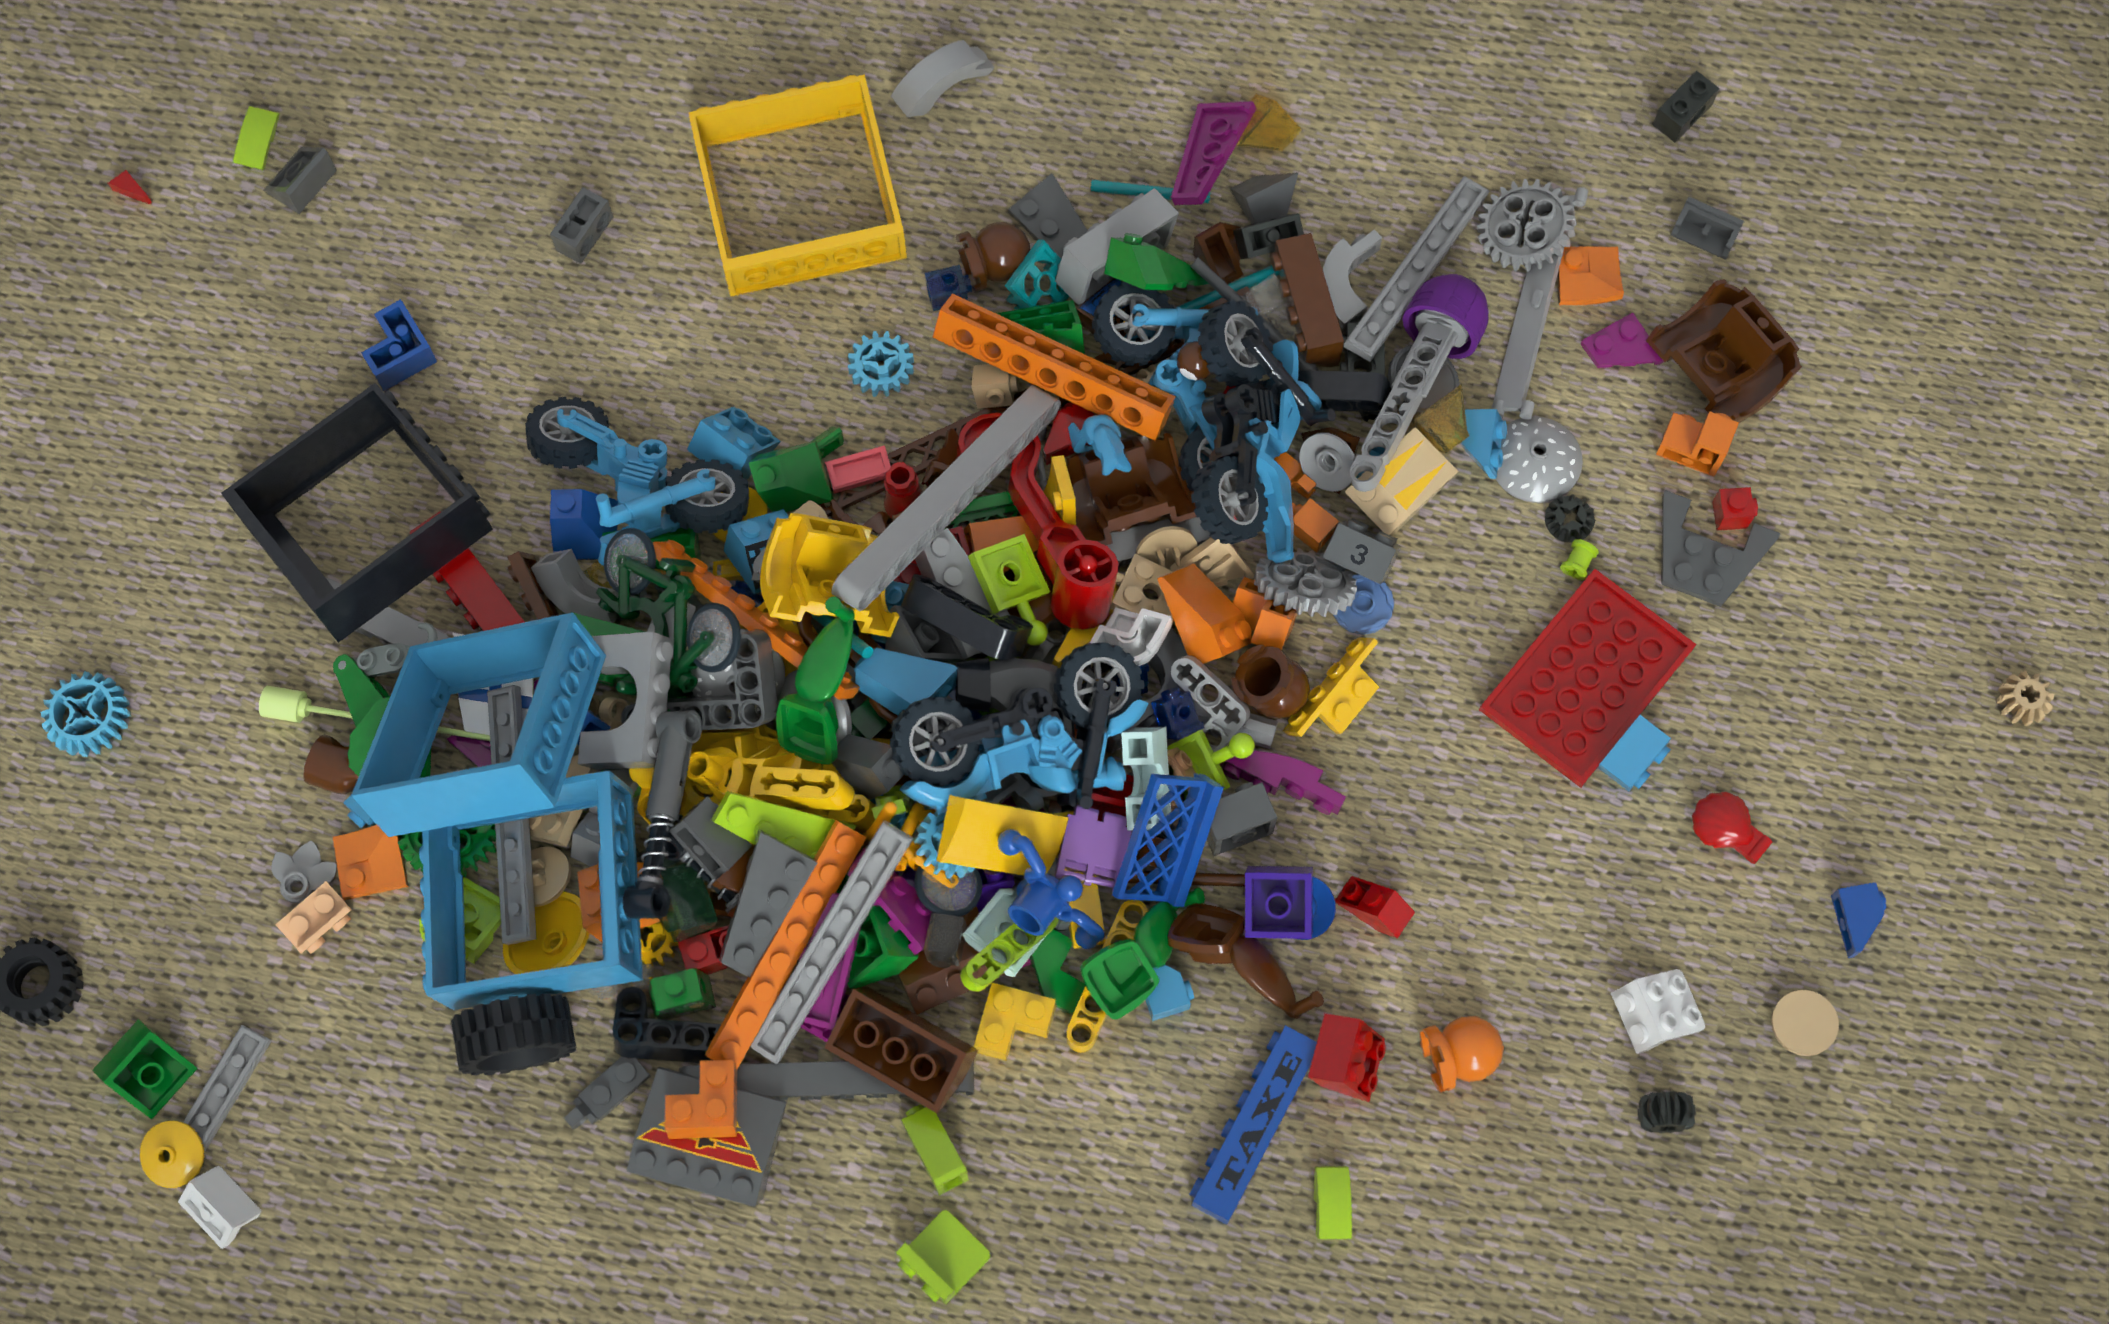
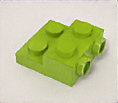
M464 877L465 961L468 960L475 964L492 943L493 934L501 925L500 897ZM420 918L419 933H421V938L425 941V928Z

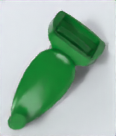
M835 596L830 597L826 601L825 608L830 613H834L838 618L832 620L823 628L804 654L795 676L797 693L788 694L780 700L776 715V730L780 746L790 753H795V756L804 760L825 765L833 763L838 758L836 733L839 726L831 697L837 692L847 668L853 638V621L855 618L854 611L843 605L841 600Z
M1195 888L1194 891L1189 892L1184 907L1196 903H1204L1205 895L1203 890ZM1159 901L1139 921L1135 929L1134 940L1125 939L1108 945L1094 953L1080 965V972L1089 994L1097 1005L1112 1019H1119L1134 1010L1151 995L1159 984V977L1154 969L1164 966L1174 949L1169 946L1168 932L1178 916L1177 910L1183 907H1174L1168 902Z

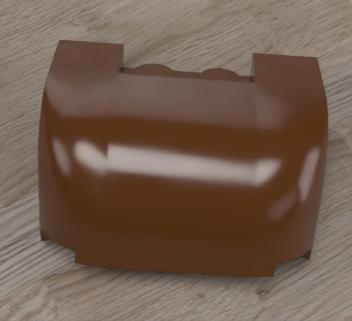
M1725 279L1714 282L1702 298L1682 316L1667 325L1659 324L1646 339V342L1665 363L1674 359L1710 401L1705 407L1708 413L1709 411L1723 413L1739 423L1751 417L1772 401L1802 367L1797 355L1799 347L1789 334L1745 286L1741 290L1731 284H1727Z
M1165 433L1163 434L1164 438L1158 437L1156 441L1142 435L1121 440L1124 445L1125 457L1132 467L1130 472L1114 469L1110 475L1104 476L1102 474L1101 460L1095 455L1093 449L1066 458L1068 463L1066 466L1075 495L1076 525L1086 540L1098 541L1104 545H1109L1113 543L1110 534L1112 531H1125L1130 529L1132 525L1144 521L1154 522L1163 515H1166L1172 524L1196 517L1194 512L1196 506L1195 503H1192L1191 496L1194 491L1191 492L1187 488L1186 481H1183L1180 473L1182 470L1178 464L1179 460L1172 435Z

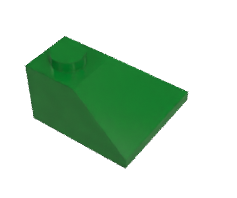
M817 441L758 454L749 462L757 493L772 512L782 509L785 512L797 510L809 500L819 505L828 503L833 499Z

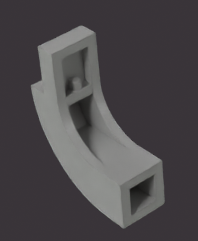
M965 40L953 42L934 51L915 65L900 81L891 97L906 117L925 115L931 110L937 99L951 86L964 79L987 76L995 67L988 60L986 53L978 46L969 47Z
M1375 229L1367 235L1361 234L1351 245L1344 238L1341 239L1328 254L1323 267V273L1342 334L1346 333L1348 323H1359L1367 311V305L1351 288L1349 275L1357 266L1380 250L1382 237Z
M572 549L548 553L531 567L543 592L566 614L573 612L614 623L620 617L617 612H607L599 607L600 597L596 594L598 588L604 587L595 584L585 576ZM607 588L618 598V592L613 588ZM645 589L642 592H640V597H645L647 595Z

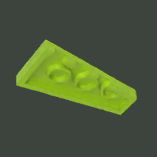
M727 791L713 814L711 821L754 845L756 844L755 839L758 829L814 859L835 819ZM839 821L853 830L856 828V825L853 823Z

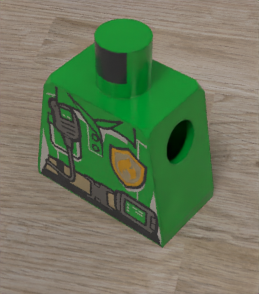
M697 968L650 979L649 996L654 1019L668 1020L716 1008L710 977Z

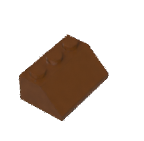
M977 906L963 916L945 918L933 923L932 927L935 925L928 961L923 948L918 953L919 958L898 974L916 1015L971 991L963 985L960 975L964 966L979 953L965 941L963 933L980 914ZM984 964L977 972L972 974L973 977L976 979L981 977L988 968Z

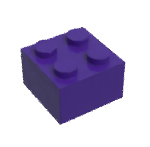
M1247 866L1245 871V938L1311 939L1313 934V867Z

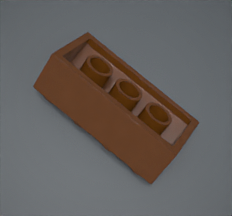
M1312 233L1276 240L1274 253L1270 254L1271 263L1274 271L1279 270L1281 280L1278 281L1279 291L1282 298L1287 297L1289 307L1286 308L1287 318L1290 325L1295 324L1297 334L1294 335L1298 353L1303 352L1306 363L1329 368L1339 366L1344 339Z
M867 986L852 990L824 1047L935 1113L941 1111L965 1079L979 1051Z

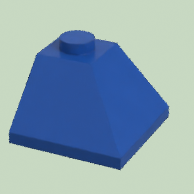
M583 489L551 490L550 526L553 552L572 549L576 560H598L602 533L618 531V525L609 528L599 524L600 513L596 502V496L599 494ZM609 498L611 508L618 506L616 499Z

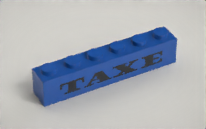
M1286 1025L1281 1034L1277 1031L1274 1032L1266 1048L1271 1051L1266 1063L1260 1060L1251 1078L1256 1080L1252 1090L1244 1089L1236 1104V1107L1241 1109L1236 1120L1229 1118L1220 1135L1225 1138L1220 1150L1215 1147L1213 1148L1205 1163V1166L1210 1168L1205 1179L1198 1177L1189 1194L1194 1197L1191 1206L1226 1225L1229 1223L1312 1063L1317 1044L1316 1041Z

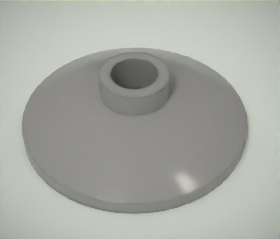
M1316 433L1305 440L1299 454L1300 465L1304 474L1312 479L1317 487L1326 491H1340L1348 487L1352 483L1349 471L1355 460L1354 453L1348 444L1338 436L1330 433Z

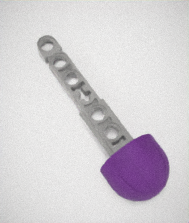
M1457 274L1433 277L1419 287L1403 315V326L1414 343L1391 385L1392 390L1361 447L1362 455L1357 454L1349 473L1352 486L1356 490L1362 492L1371 491L1379 484L1385 472V466L1390 463L1422 399L1427 397L1446 358L1462 359L1469 357L1475 352L1487 328L1489 313L1485 294L1470 279ZM1429 352L1435 355L1429 361L1419 359L1423 353ZM1412 376L1423 378L1420 383L1414 385L1406 382ZM1397 404H1398V405H1401V407H1400V409H1399L1400 415L1398 414ZM1388 423L1398 425L1397 429L1392 432H1385L1382 430V427ZM1375 447L1385 448V452L1380 456L1369 454L1370 450ZM1363 471L1373 473L1372 477L1368 480L1363 481L1356 478Z

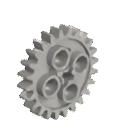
M1524 179L1522 187H1518L1513 181L1511 183L1512 190L1507 191L1504 187H1500L1502 194L1500 197L1491 194L1490 197L1493 204H1483L1486 213L1478 215L1481 224L1477 225V230L1481 234L1478 236L1480 244H1483L1485 254L1491 255L1493 263L1500 260L1504 269L1512 263L1514 271H1517L1520 265H1524L1526 271L1529 272L1531 264L1535 263L1539 269H1542L1543 260L1553 264L1552 255L1556 254L1562 257L1563 251L1561 246H1571L1569 237L1575 236L1573 226L1577 225L1574 216L1575 211L1573 205H1570L1568 195L1563 196L1560 187L1553 191L1551 182H1548L1542 188L1539 179H1536L1533 186H1529L1527 179ZM1533 203L1532 208L1530 209V212H1529L1530 204ZM1515 208H1521L1517 212H1511ZM1544 212H1550L1546 216H1540ZM1513 234L1510 238H1502L1505 235ZM1537 238H1542V239H1543V240H1541L1540 242H1537V243H1533V242H1532L1533 240H1535V239H1537ZM1523 239H1525L1523 246L1519 248Z
M1298 548L1297 552H1293V559L1279 564L1269 560L1267 553L1265 558L1259 559L1254 575V585L1258 586V593H1265V600L1274 599V606L1285 605V611L1296 609L1297 615H1301L1305 611L1308 612L1310 617H1313L1315 612L1326 617L1327 611L1337 615L1338 610L1345 612L1347 606H1352L1357 590V579L1352 578V571H1346V568L1323 558L1324 553L1317 556L1314 550L1304 553L1301 548Z

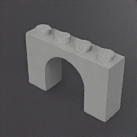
M655 632L592 636L606 655L601 673L605 675L631 674L636 683L637 699L630 717L618 728L607 731L581 732L578 764L595 770L655 768L660 742L656 733V721L662 712H667L673 639Z

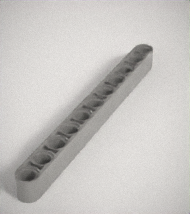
M1035 385L1030 386L837 577L832 587V595L856 610L863 611L1054 419L1060 408V400Z

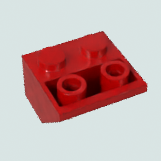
M1324 1013L1308 1077L1321 1087L1370 1102L1371 1094L1377 1087L1379 1062L1385 1055V1038L1361 1019Z

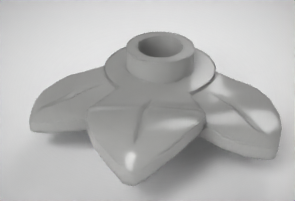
M309 841L301 846L292 857L282 852H276L271 869L274 877L281 882L280 892L282 896L291 903H301L325 881L331 884L337 873V864L334 862L321 863L320 852L313 841ZM301 882L303 884L302 890L297 893L292 892L293 884Z

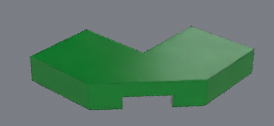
M1053 929L1030 956V960L1039 982L1038 987L1041 996L1056 999V1007L1072 1015L1084 991L1085 984L1060 970L1072 946V940Z

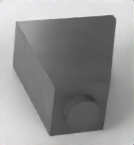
M847 734L837 745L838 758L832 764L844 780L853 787L855 794L863 795L872 800L889 792L904 775L898 763H895L893 759V748H890L889 744Z

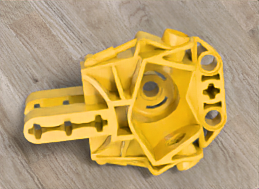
M763 724L755 728L702 730L700 739L692 745L680 815H685L692 807L705 799L703 797L704 794L713 795V797H709L710 800L719 806L726 792L730 791L777 805L796 808L800 811L853 823L856 825L855 831L864 833L875 821L872 808L876 807V805L865 796L854 794L853 787L835 772L821 770V764L804 760L795 756V753H790L782 748L778 742L777 731ZM654 768L629 769L630 778L642 788L637 804L638 813L651 825V821L646 817V810ZM729 770H731L732 773L728 785L725 787L729 779Z

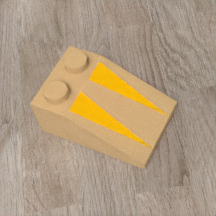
M1414 427L1402 438L1390 463L1385 466V472L1376 488L1371 491L1362 492L1356 490L1351 485L1345 493L1384 533L1393 536L1459 471ZM1365 471L1358 479L1368 480L1372 477L1373 473Z

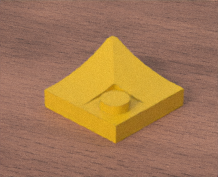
M1064 455L1051 457L1050 474L1043 492L1061 520L1065 523L1076 525L1075 495Z

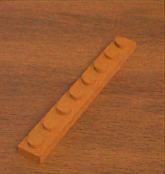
M673 540L653 542L656 559L659 562L662 558L693 562L696 565L694 571L681 572L680 575L690 578L695 590L712 603H719L728 607L735 614L739 624L747 630L759 629L766 632L770 637L772 649L796 668L799 667L804 654L808 650V647L803 644L804 640L801 636L792 631H786L778 625L780 622L777 618L770 617L769 613L761 612L757 609L754 600L731 589L732 584L728 580L709 572L707 564L687 555L684 552L685 548L681 544ZM846 671L837 692L833 695L838 700L854 698L860 688L851 681L852 676Z
M835 820L814 857L817 861L816 867L750 978L747 977L705 1053L708 1058L714 1061L734 1060L736 1069H738L814 933L813 930L830 897L838 890L867 838L866 836Z

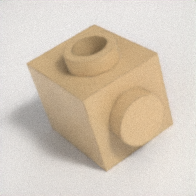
M990 364L974 365L971 387L977 409L1011 406L1014 403L1015 392H1019V378Z

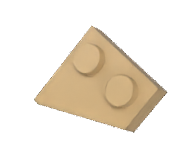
M1211 537L1182 557L1180 566H1176V562L1170 566L1171 571L1174 572L1195 564L1217 587L1228 585L1227 580L1240 577L1253 579L1255 575L1232 544H1222L1219 539L1214 540Z

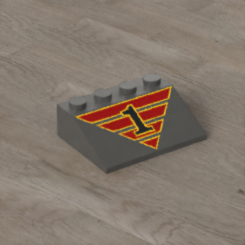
M658 1067L633 1141L626 1172L756 1207L763 1199L787 1101L737 1088V1137L669 1139L665 1130V1095L700 1094V1078Z

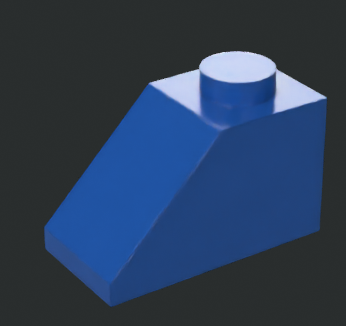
M1876 882L1840 888L1831 895L1848 958H1854L1863 950L1885 914L1886 899L1883 892L1878 890Z

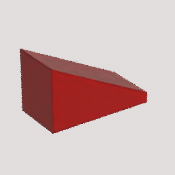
M126 170L108 182L110 188L115 192L146 204L152 203L148 195Z

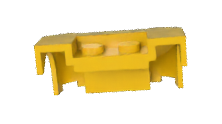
M790 513L789 518L785 519L777 518L767 541L760 571V588L769 616L801 622L805 611L816 616L829 615L837 617L834 613L826 610L825 603L830 597L834 596L831 591L837 577L877 538V536L871 534L873 528L798 513ZM885 589L863 611H858L841 600L843 605L854 611V620L857 621L860 632L891 637L900 616L896 612L890 613L888 611Z

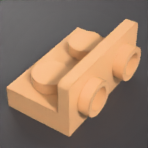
M325 881L275 925L297 948L300 954L306 950L312 954L326 942L322 937L331 928L337 932L351 920L347 914L352 909L330 884Z

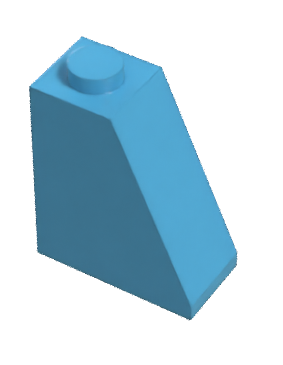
M875 648L870 658L865 659L861 657L854 668L855 684L860 687L859 691L898 716L915 701L933 697L946 698L956 688L958 668L948 663Z

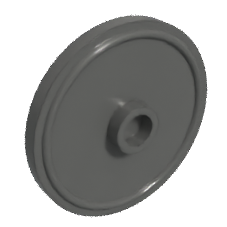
M1412 345L1402 348L1392 358L1388 369L1390 388ZM1427 352L1420 355L1419 359L1429 361L1435 355ZM1446 358L1427 397L1422 399L1415 414L1424 417H1435L1447 412L1455 404L1459 395L1460 384L1456 369L1448 358ZM1412 376L1406 382L1414 385L1420 383L1423 378Z

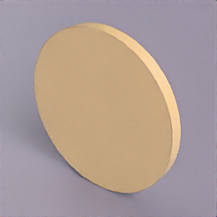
M1168 526L1157 529L1145 536L1137 546L1136 554L1171 570L1170 566L1175 562L1176 566L1181 565V558L1195 549L1197 542L1189 530L1178 526Z
M548 846L539 847L531 851L534 907L544 906L557 899L566 889L571 877V864L567 856L561 850Z
M1809 990L1790 992L1778 1001L1772 1013L1771 1023L1776 1039L1785 1049L1801 1056L1820 1054L1834 1043L1838 1035L1839 1019L1835 1008L1824 996Z

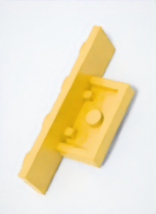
M1359 637L1350 642L1346 647V654L1339 662L1334 663L1328 669L1327 677L1323 682L1309 692L1306 704L1295 715L1289 717L1288 724L1283 729V732L1289 736L1302 737L1316 718L1319 717L1336 734H1342L1379 688L1360 667V664L1378 644V641L1375 638Z

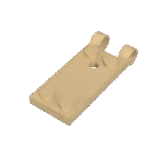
M593 695L588 709L596 715L599 712L600 718L611 727L609 730H612L622 725L621 713L628 706V703L624 699L607 697L599 704L598 698ZM614 704H616L617 712L616 715L612 717V707ZM576 744L565 778L601 772V770H595L578 764L579 745ZM583 809L529 818L530 839L567 847Z

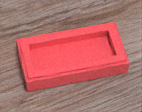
M885 445L825 462L834 494L884 480L886 472L891 468Z

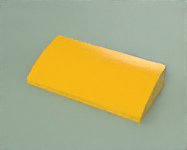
M949 795L936 861L1024 876L1025 870L1030 865L1022 851L1016 855L1009 856L1002 853L998 847L999 835L1005 830L1012 829L1031 840L1046 866L1045 874H1047L1060 849L1069 817Z

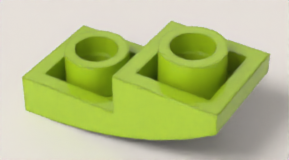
M252 106L248 107L232 163L259 170L265 169L270 143L273 142L279 113Z
M901 785L893 786L889 792L875 798L877 806L872 808L874 819L876 820L884 805L888 802L896 804L897 811L894 814L895 816L910 811L914 800L900 790Z
M1314 1166L1313 1200L1317 1203L1316 1237L1318 1239H1352V1200L1349 1167Z

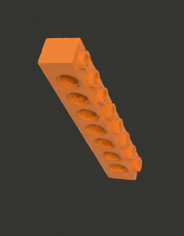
M953 293L939 311L933 338L948 346H952L1004 372H1008L1030 384L1047 390L1098 415H1108L1115 423L1156 441L1167 423L1176 397Z

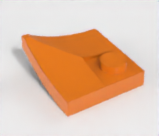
M1564 247L1558 270L1559 305H1593L1622 299L1624 290L1620 273L1618 247Z
M378 825L333 837L343 900L408 887L403 852L397 843L400 841L398 835L388 837Z

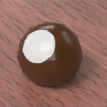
M1198 341L1186 343L1177 355V367L1184 377L1195 381L1206 379L1211 374L1206 367L1208 365L1206 359H1202L1200 353L1202 347L1198 344Z

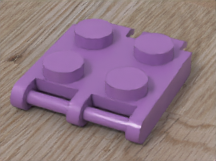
M1075 806L1074 814L1066 816L1069 818L1060 846L1055 878L1061 879L1064 876L1072 875L1083 881V885L1090 886L1093 883L1110 887L1113 891L1132 831L1127 830L1126 816L1105 812L1102 821H1097L1099 810L1092 808L1083 809L1082 807Z

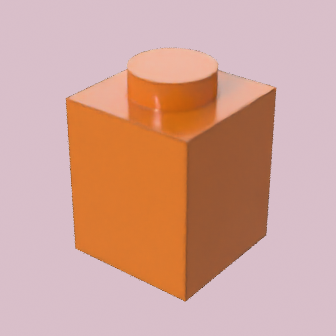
M1311 498L1304 505L1298 504L1293 509L1294 535L1317 553L1333 536L1339 520Z

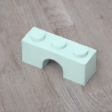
M1142 727L1121 732L1123 765H1131L1134 774L1133 791L1130 796L1125 798L1127 830H1133L1151 774L1169 775L1166 727ZM1160 784L1156 796L1157 800L1170 791L1167 785ZM1171 802L1162 809L1165 816L1171 812ZM1157 814L1148 820L1147 830L1159 822Z

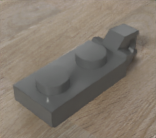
M619 1058L578 1094V1097L573 1101L576 1107L564 1117L565 1121L572 1129L578 1128L587 1119L592 1125L598 1120L601 1121L647 1081L651 1075L636 1058Z

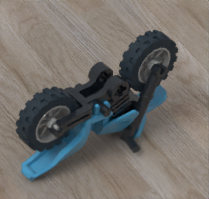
M1232 300L1208 310L1209 312L1203 315V322L1198 327V331L1201 332L1198 337V344L1202 347L1200 352L1202 359H1206L1208 363L1206 367L1210 373L1214 372L1215 378L1219 382L1224 381L1226 386L1236 387L1229 389L1226 394L1218 393L1204 399L1202 402V414L1209 424L1217 427V436L1214 439L1215 448L1210 454L1209 463L1204 464L1203 468L1199 469L1195 474L1197 479L1193 480L1192 488L1194 489V493L1191 494L1192 503H1195L1196 509H1194L1196 517H1200L1202 521L1200 523L1204 531L1208 530L1210 532L1209 536L1212 539H1219L1222 544H1235L1258 535L1257 532L1263 531L1265 533L1268 559L1279 564L1294 557V521L1290 479L1274 458L1289 449L1300 420L1304 419L1309 426H1312L1319 422L1334 421L1336 413L1333 409L1319 410L1322 405L1320 398L1308 384L1298 381L1299 359L1296 343L1291 340H1282L1274 345L1270 343L1269 337L1271 335L1268 328L1265 329L1263 325L1265 321L1261 315L1257 316L1256 310L1252 306L1247 307L1245 302ZM1266 374L1268 377H1270V379L1259 381Z

